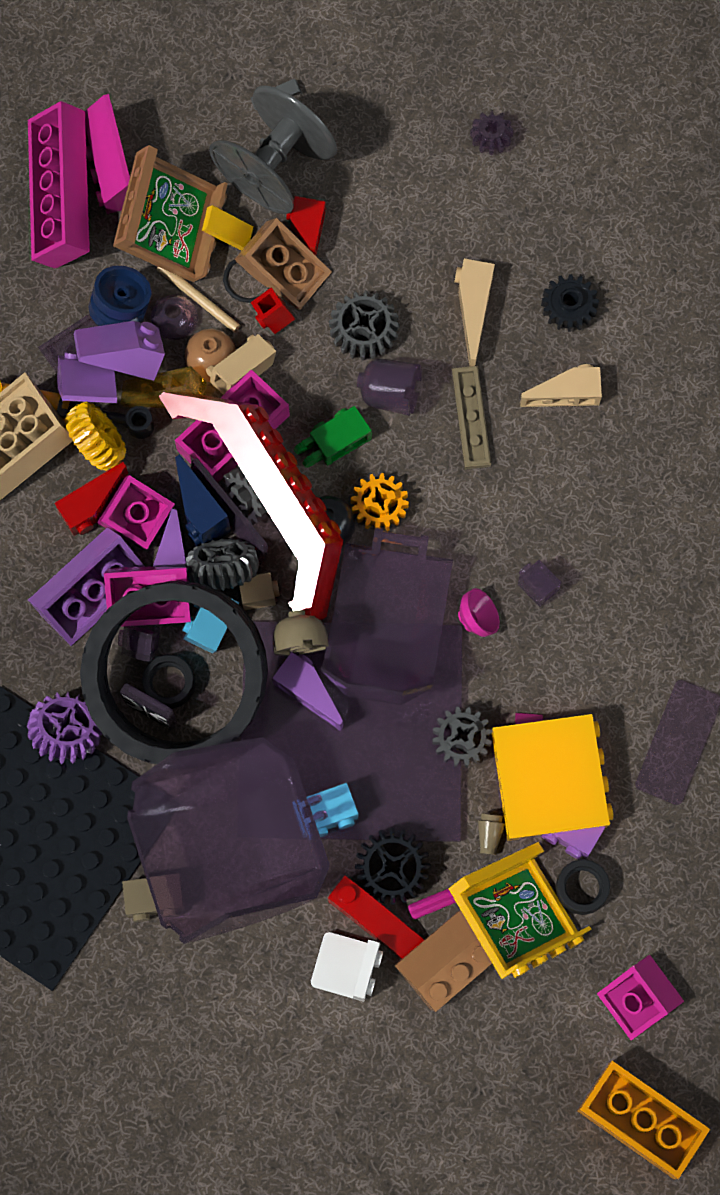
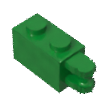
M355 406L350 409H341L335 414V418L328 422L322 421L312 428L310 437L295 446L293 450L298 455L312 447H315L317 450L303 460L302 463L306 468L321 460H324L328 466L372 440V430Z

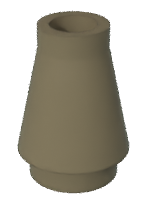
M481 814V819L478 820L480 853L497 854V848L505 826L503 816Z

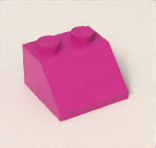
M128 475L121 482L97 523L104 528L108 527L120 535L121 538L147 550L175 503Z
M650 955L632 966L597 993L630 1040H633L684 1002Z

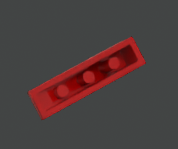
M347 876L341 879L328 896V902L401 959L424 941L422 937Z

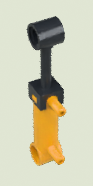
M0 382V392L10 384ZM40 390L64 421L70 409L83 403L82 401H62L59 393ZM135 406L126 415L101 410L103 413H106L112 423L125 425L130 434L137 439H145L154 431L151 412L146 407ZM139 419L146 420L143 426L137 427L134 425Z

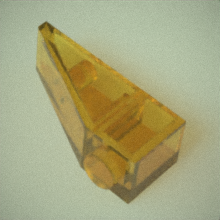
M191 366L157 373L154 381L141 377L123 381L121 404L132 407L166 408L159 398V395L163 392H188L206 395L207 382Z

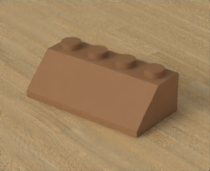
M460 909L394 966L429 1009L436 1012L489 967L492 962Z

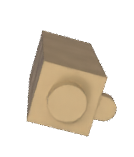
M259 334L249 336L247 343L216 366H209L206 369V373L211 377L210 383L224 395L251 369L258 376L273 365L276 350L269 341L264 340Z

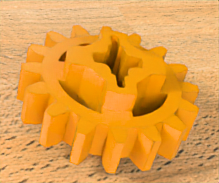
M384 473L380 474L379 479H375L374 475L370 474L369 482L361 479V488L354 487L353 493L356 496L351 497V504L355 505L352 507L353 514H358V523L366 521V529L374 525L376 532H379L380 526H384L389 531L390 523L398 526V517H406V511L403 509H407L409 506V502L405 500L408 498L407 491H401L403 488L402 482L394 484V476L385 480ZM370 490L369 497L364 498V501H362L364 495ZM376 494L381 502H384L383 510L379 503L376 502ZM398 504L395 511L389 515L390 508ZM372 513V514L378 516L379 518L373 517V516H371V515H369V514Z

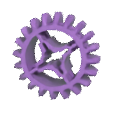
M57 692L54 695V699L46 696L44 703L38 701L35 710L32 709L30 712V719L27 723L29 730L28 738L32 740L33 749L40 748V756L49 754L50 762L55 757L59 758L61 765L65 759H69L73 764L76 761V756L84 760L87 753L92 754L94 752L95 746H98L100 743V735H102V732L92 720L85 701L81 702L80 695L76 696L75 699L70 698L69 692L65 697H61Z

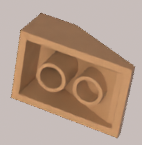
M277 218L266 221L234 259L253 278L267 288L272 287L281 298L298 310H301L332 272Z

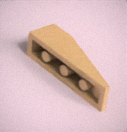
M464 259L462 268L457 267L455 283H459L458 293L469 366L471 367L476 365L495 264Z

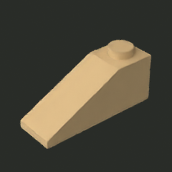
M590 364L573 367L523 392L520 407L599 405L602 397L600 367H593Z

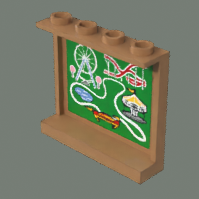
M148 145L136 152L113 246L188 281L195 282L206 277L209 273L211 253L216 246L215 237L202 231L207 207L213 205L222 210V206L227 199L226 189L228 183L223 182L215 186L156 157L158 149Z

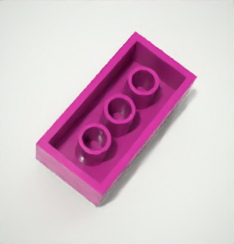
M252 369L221 397L228 400L258 404L267 412L269 416L268 422L273 429H276L290 416L289 404ZM196 420L175 439L177 451L213 486L238 465L212 423Z

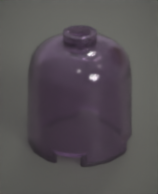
M375 359L366 366L364 373H359L357 388H361L362 399L368 406L410 416V413H414L419 393L414 391L416 381H421L422 379L421 365L415 363Z

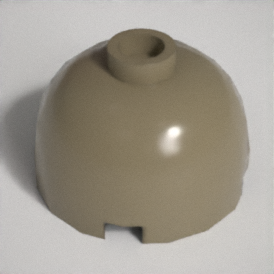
M304 610L289 612V617L280 620L273 632V651L275 655L289 656L290 652H299V655L322 651L329 647L326 628L321 620L315 616L305 615Z

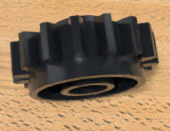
M569 274L568 280H564L560 275L558 276V283L551 280L549 282V289H544L543 297L545 298H542L541 306L545 307L543 309V316L549 315L548 323H556L558 330L562 327L567 328L568 332H571V329L574 327L581 330L583 323L589 326L591 317H596V308L599 305V300L595 299L597 290L590 291L592 283L589 281L583 284L582 276L577 280H573V275ZM571 300L575 302L576 305L568 306L564 303V301Z

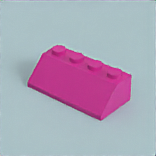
M106 94L85 110L86 139L88 138L90 146H86L88 161H94L95 168L90 169L94 184L99 183L101 191L96 192L99 206H105L107 214L122 211L130 176L109 94Z

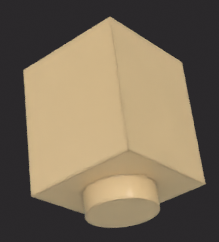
M270 573L259 574L252 578V581L244 582V585L240 586L244 610L276 605L275 597L280 596L277 580L272 581Z

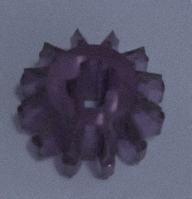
M493 110L489 116L482 112L479 119H474L472 123L473 128L470 129L473 147L480 146V153L489 149L491 156L494 154V149L502 153L504 147H509L514 133L513 128H510V119L504 120L503 112L498 116H494Z

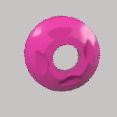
M477 588L465 593L461 599L460 611L458 612L459 620L465 629L482 637L495 634L499 629L500 621L493 601L484 591Z

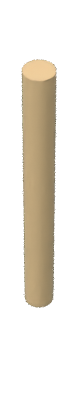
M157 267V271L233 333L240 328L241 325L182 277Z

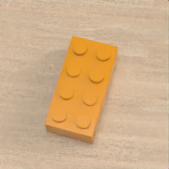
M613 1061L608 1063L577 1110V1112L673 1179L680 1178L710 1131L707 1126Z

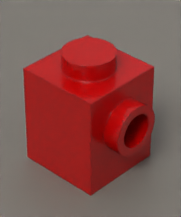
M272 287L251 302L258 314L255 316L258 323L263 329L268 327L274 334L295 320L285 302Z

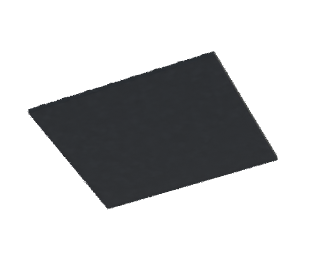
M0 686V956L53 992L123 889L122 881H128L180 803L96 748L92 754L87 753L84 760L76 756V761L73 764L69 759H65L61 765L59 758L56 757L50 762L49 754L40 756V748L33 749L32 740L28 738L29 730L27 723L30 719V712L34 708Z

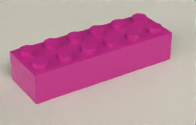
M63 101L28 119L31 260L52 268H58L90 252L85 111Z

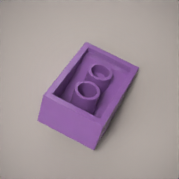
M129 321L77 329L73 334L78 362L153 381L165 355L159 328L149 322Z
M65 352V356L58 355L57 389L62 401L117 403L114 370L78 362L77 352Z

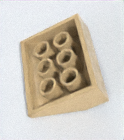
M23 373L0 392V500L73 441L69 437L65 421L26 373Z

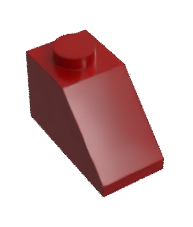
M295 196L293 210L287 214L286 220L290 221L291 231L316 256L326 214V201Z

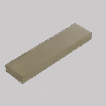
M478 366L452 368L464 468L466 470L491 467Z

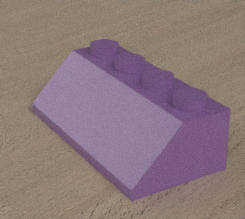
M107 527L31 596L28 601L53 629L72 646L107 611L104 572L108 568L145 566L121 536Z

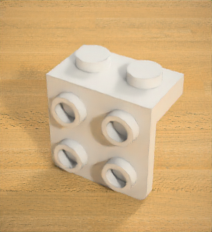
M331 932L325 933L312 975L311 985L317 989L364 1002L366 995L371 996L376 979L371 978L374 967L379 968L382 960L383 951L379 950L380 943L368 940V943Z

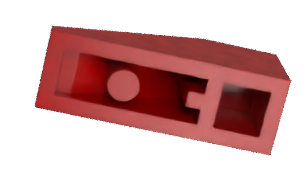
M121 462L54 503L73 536L77 534L84 535L90 532L94 527L93 525L98 522L121 482L128 475L124 462Z

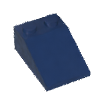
M179 454L175 459L187 519L185 527L189 531L187 534L195 546L209 543L212 540H220L231 532L228 516Z

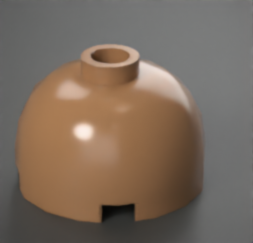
M213 328L203 329L195 333L188 340L185 349L186 365L190 373L197 379L210 382L211 377L206 373V369L209 366H216L235 352L236 347L231 338L223 331Z

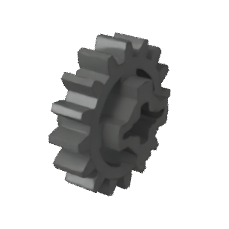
M240 467L223 476L224 480L220 481V484L224 487L220 490V493L224 495L222 502L229 506L227 512H233L235 520L241 518L243 525L249 523L252 526L265 519L268 512Z
M456 707L455 714L453 715L450 711H445L446 719H437L440 728H433L432 733L438 735V737L432 739V744L440 745L436 750V754L444 753L443 762L445 763L450 759L454 760V767H457L459 762H463L465 768H467L469 760H473L474 763L478 764L480 761L478 755L486 757L488 752L484 747H491L492 744L491 740L486 739V737L492 735V730L485 729L489 721L487 719L480 721L481 712L479 711L475 715H471L470 707H467L465 713H461L460 708ZM460 720L469 721L471 724L461 723ZM449 726L451 736L444 741V731ZM459 732L462 735L467 734L466 742L462 739L456 740ZM480 734L481 741L479 746L476 748L473 742V738L477 737V735ZM454 750L463 751L464 754H457V753H454L453 751H454Z

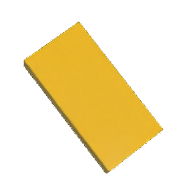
M211 205L207 207L202 231L242 251L251 240L253 226Z

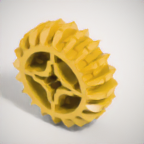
M83 402L70 409L65 418L66 429L74 445L77 446L85 459L89 460L93 466L105 471L121 463L126 454L125 443L122 440V435L117 431V427L113 425L106 413H103L99 407L91 402Z

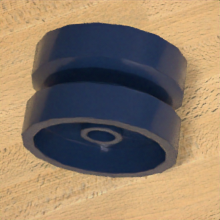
M111 266L103 269L96 277L88 305L91 318L98 326L129 321L143 323L152 294L150 284L143 274L127 266Z

